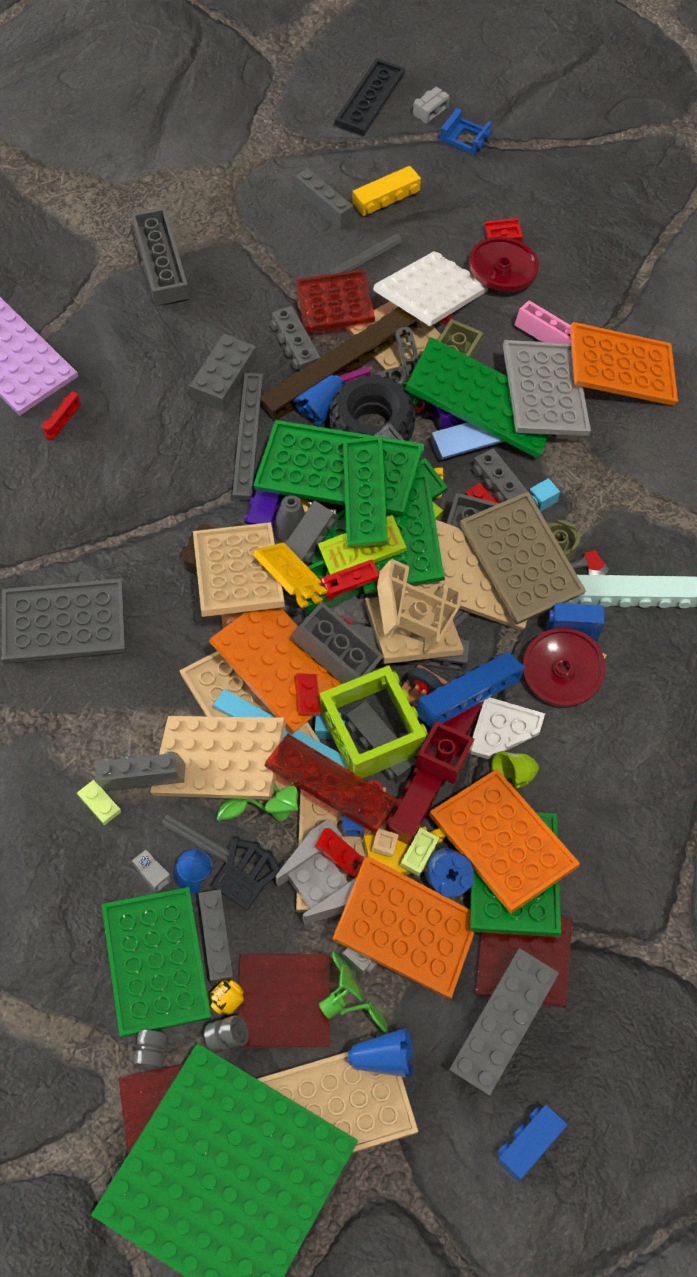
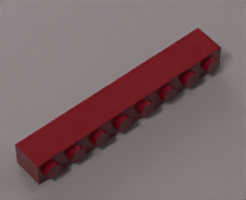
M482 703L475 705L443 724L468 735L479 715ZM417 767L413 773L415 775L413 781L409 780L404 791L406 794L404 798L400 797L397 801L395 815L391 814L386 823V826L389 827L388 831L398 834L397 840L409 846L418 833L445 781Z

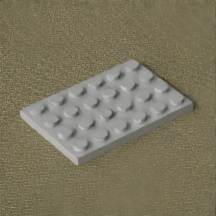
M504 340L503 350L516 433L589 436L591 429L583 387L574 385L571 344Z

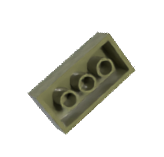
M451 319L438 338V341L474 359L482 346L483 332Z

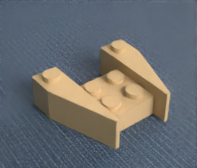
M391 559L380 570L377 585L384 635L388 637L399 626L425 637L424 653L427 654L440 641L460 608L463 590L444 583L434 594L428 593L407 583L409 566Z

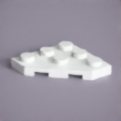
M494 698L484 700L473 738L475 741L470 754L490 759L497 752L507 751L538 736L545 713Z

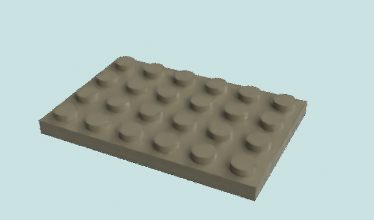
M525 492L460 520V527L516 625L554 608L555 603H566L585 594L584 586L529 492Z

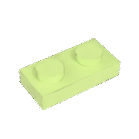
M95 780L77 792L81 800L104 826L121 813L120 808Z
M420 827L400 866L419 876L439 837Z

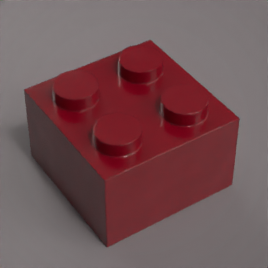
M436 721L418 753L415 767L451 784H455L472 751L475 739Z

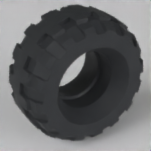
M373 374V376L361 375L356 380L351 379L347 381L335 393L330 406V429L374 436L388 423H391L401 437L408 441L412 437L415 427V404L413 398L405 390V387L402 384H397L394 379L390 377L383 378L377 374ZM377 414L384 417L388 422L380 426H367L359 423L357 419L363 415Z

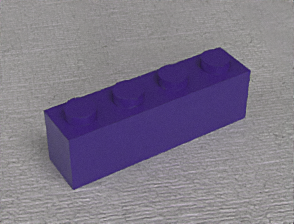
M254 489L256 494L255 497H251L249 505L251 510L250 513H246L244 523L252 525L271 522L273 528L282 494Z

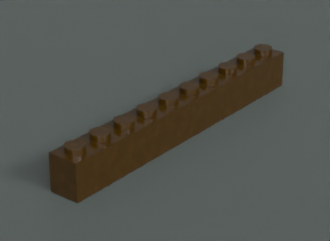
M398 306L393 312L384 315L380 320L367 326L360 333L353 335L346 342L339 344L329 353H325L315 362L309 363L307 367L295 372L287 380L281 381L270 391L264 392L260 396L262 408L275 422V420L296 408L297 402H294V399L330 375L341 376L352 372L395 344V333L399 328L408 327L414 332L420 328V320ZM402 330L400 338L406 337L408 333H404V331Z

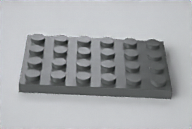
M122 579L2 589L3 663L126 652Z

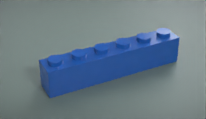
M509 652L501 656L498 655L492 661L481 664L479 668L468 671L464 676L453 679L443 687H438L434 692L421 696L417 702V714L432 729L436 721L443 724L519 682L525 666Z

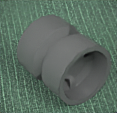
M238 1015L207 1024L204 1032L206 1044L214 1053L243 1046L247 1043L249 1036L246 1022Z
M151 1030L138 1031L137 1046L140 1049L135 1051L133 1066L147 1070H162L165 1055L161 1051L165 1050L167 1046L168 1035Z

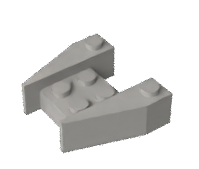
M330 818L310 831L276 875L277 886L279 887L289 880L309 908L303 914L304 924L342 914L356 881L355 878L348 883L335 864L315 847L325 828H331L342 838V834Z

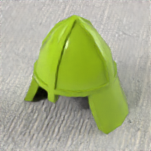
M500 751L493 757L491 772L498 769L506 779H511L515 784V788L526 786L534 779L538 773L539 765L526 754Z

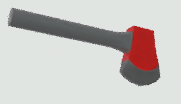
M596 550L586 552L583 558L570 563L574 570L587 567L588 575H606L609 571V568L602 561Z

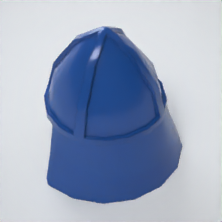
M199 848L185 851L174 866L173 876L176 884L180 888L189 887L190 893H200V881H203L212 872L210 854Z

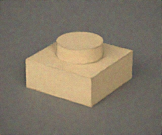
M378 828L371 851L392 857L398 834Z

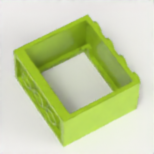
M390 666L320 693L321 715L354 782L418 756L426 740L427 730L423 724L419 723L415 707L410 706L408 694L405 689H401L399 677L395 671L392 672ZM386 689L409 734L359 754L337 708Z

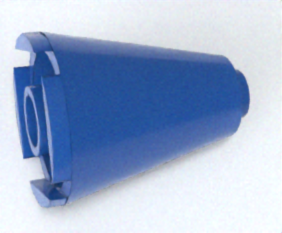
M330 375L294 399V402H297L295 405L297 410L305 419L309 420L311 418L315 421L314 425L321 426L330 413V406L335 393L340 387H343V380L337 375Z
M400 1029L353 1045L352 1050L348 1051L349 1065H353L354 1070L406 1078L412 1077L413 1064L409 1065V1063L411 1062V1057H413L410 1033L407 1032L408 1029Z

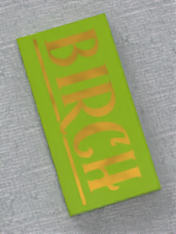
M393 515L387 517V545L348 548L346 533L318 543L329 573L333 574L371 559L376 563L407 551Z

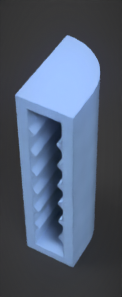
M467 422L432 432L430 443L438 459L443 460L505 441Z

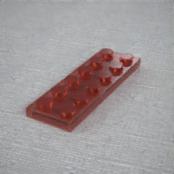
M290 734L284 737L264 765L269 770L374 834L377 833L398 799Z

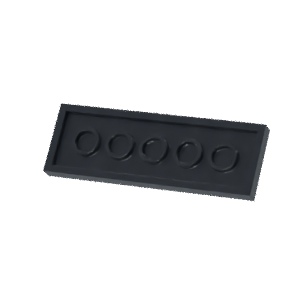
M376 58L336 117L335 125L365 135L405 74V68Z

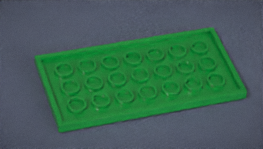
M432 337L429 338L405 390L539 458L549 434L516 433L508 377Z
M275 420L253 487L259 491L288 496L293 495L299 498L345 505L343 440L377 436ZM382 437L387 513L405 516L424 451V444Z

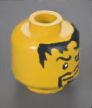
M232 979L230 981H221L210 994L213 1002L211 1007L218 1014L222 1012L232 1014L244 1001L242 995L244 990Z

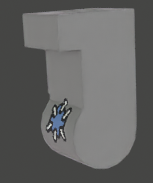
M144 850L132 860L135 868L155 893L160 892L172 882L170 874L155 861L147 850Z

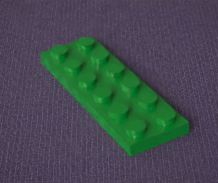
M382 436L343 440L347 547L387 545L388 530Z

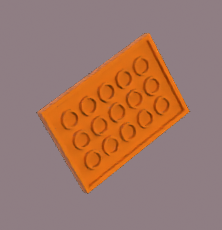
M576 322L571 324L574 385L673 406L676 405L678 397L671 343Z
M282 608L247 611L211 637L209 642L277 718H284L286 720L285 728L293 735L314 717L298 715L294 676L297 673L317 674L319 701L320 693L342 683L290 638L298 626Z
M498 769L430 811L429 816L456 849L470 861L476 873L510 914L579 868L580 863Z
M367 856L363 860L332 940L449 999L452 998L475 932H470V910Z

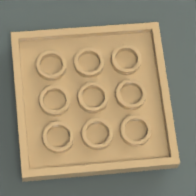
M390 301L347 324L346 330L351 336L358 334L366 329L367 326L380 320L384 315L393 312L398 306ZM421 320L420 328L413 332L419 359L429 338L432 337L438 340L441 335L433 325L429 326ZM404 337L405 343L402 344V347L405 345H411L410 342L406 343V337ZM397 343L372 358L382 371L402 366ZM406 348L404 356L410 359L413 356V351L410 348ZM415 360L406 362V364H411L415 362Z
M379 597L365 598L364 605L379 651L383 654L382 660L384 664L463 654L464 649L453 620L440 641L426 654L424 653L426 638L398 626L386 637L384 635Z

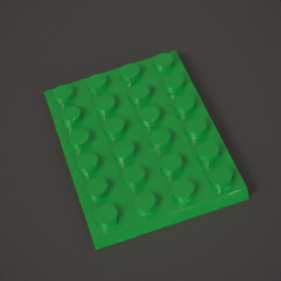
M428 473L417 474L405 516L387 513V517L393 515L407 551L374 563L378 574H380V570L391 559L409 566L407 583L413 586L445 580ZM378 580L363 585L365 594L378 592Z
M535 812L558 838L557 813ZM473 869L474 882L470 888V932L560 937L559 881L510 914Z
M185 887L102 904L120 1038L138 1035V1031L141 1030L157 1031L210 1020L211 1013L190 888Z

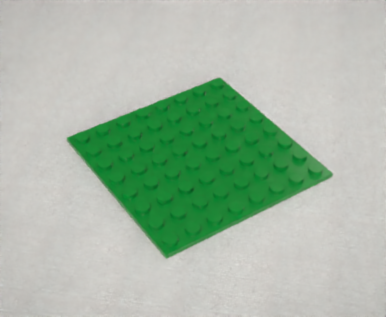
M197 1043L91 1216L185 1277H284L356 1147L358 1140Z

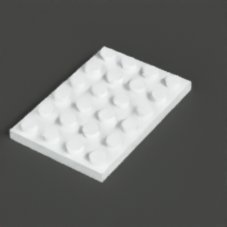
M432 252L374 285L373 290L422 322L432 326L487 292L489 287L480 283L468 270L460 268L453 261L444 258L440 253Z

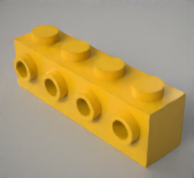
M411 166L405 167L353 190L352 203L361 215L365 216L420 191L421 178Z

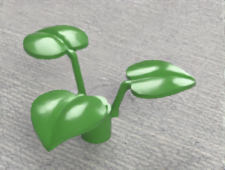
M286 746L281 748L278 769L284 765L288 758L289 750ZM275 783L274 791L276 796L268 800L265 806L254 799L227 798L219 808L217 821L231 819L240 815L246 809L248 802H252L260 807L267 814L271 813L278 822L283 821L290 815L291 811L298 810V790L295 786H288L278 791Z
M332 951L330 954L333 955L334 962L341 972L340 984L337 990L331 993V996L319 1003L324 1015L330 1019L339 1012L343 1015L347 1012L366 1009L384 1033L388 1034L386 1020L372 1002L348 1008L344 1007L347 1005L344 996L349 992H352L360 1001L364 1000V995L356 983L355 976L348 963L336 951Z

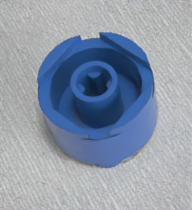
M441 848L430 855L424 868L425 878L429 885L445 897H456L465 893L472 887L474 882L472 864L465 856L453 849Z

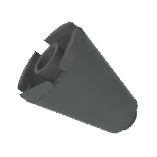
M290 495L282 500L273 523L274 535L282 543L287 542L306 514L298 497Z

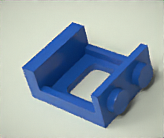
M456 108L441 127L440 141L475 155L478 150L483 148L486 139L489 140L491 137V122L488 121L482 127L463 119L462 110ZM466 130L478 135L473 141V147L457 140L462 131Z

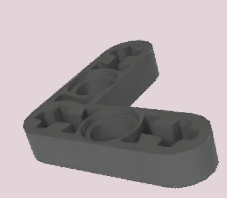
M401 327L395 333L402 366L374 374L391 378L392 372L396 370L400 373V379L395 382L403 383L409 381L412 375L409 374L411 364H406V362L415 360V363H412V367L415 369L419 356L413 332L408 327ZM402 330L404 331V333H408V336L405 339L406 343L410 342L411 345H405L402 347V344L405 343L404 338H400ZM406 348H410L413 351V356L410 359L404 356Z

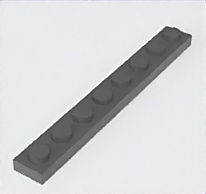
M244 373L233 499L251 500L253 493L261 405L260 396L263 383L262 373Z

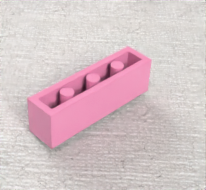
M531 301L526 302L519 309L515 326L542 342L571 344V325Z

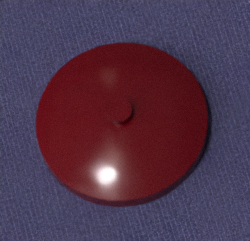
M490 237L478 242L473 247L469 258V268L473 276L483 285L498 291L513 292L525 289L534 282L539 269V261L530 247L516 239Z
M554 628L538 635L528 646L523 659V666H525L523 676L528 688L538 699L555 707H574L587 702L597 693L605 675V660L598 644L587 634L572 628Z

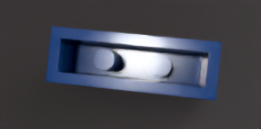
M547 1105L542 1109L537 1106L529 1116L532 1121L527 1127L522 1124L513 1134L516 1137L513 1143L510 1145L506 1142L498 1151L500 1158L497 1162L517 1182L523 1178L567 1126Z

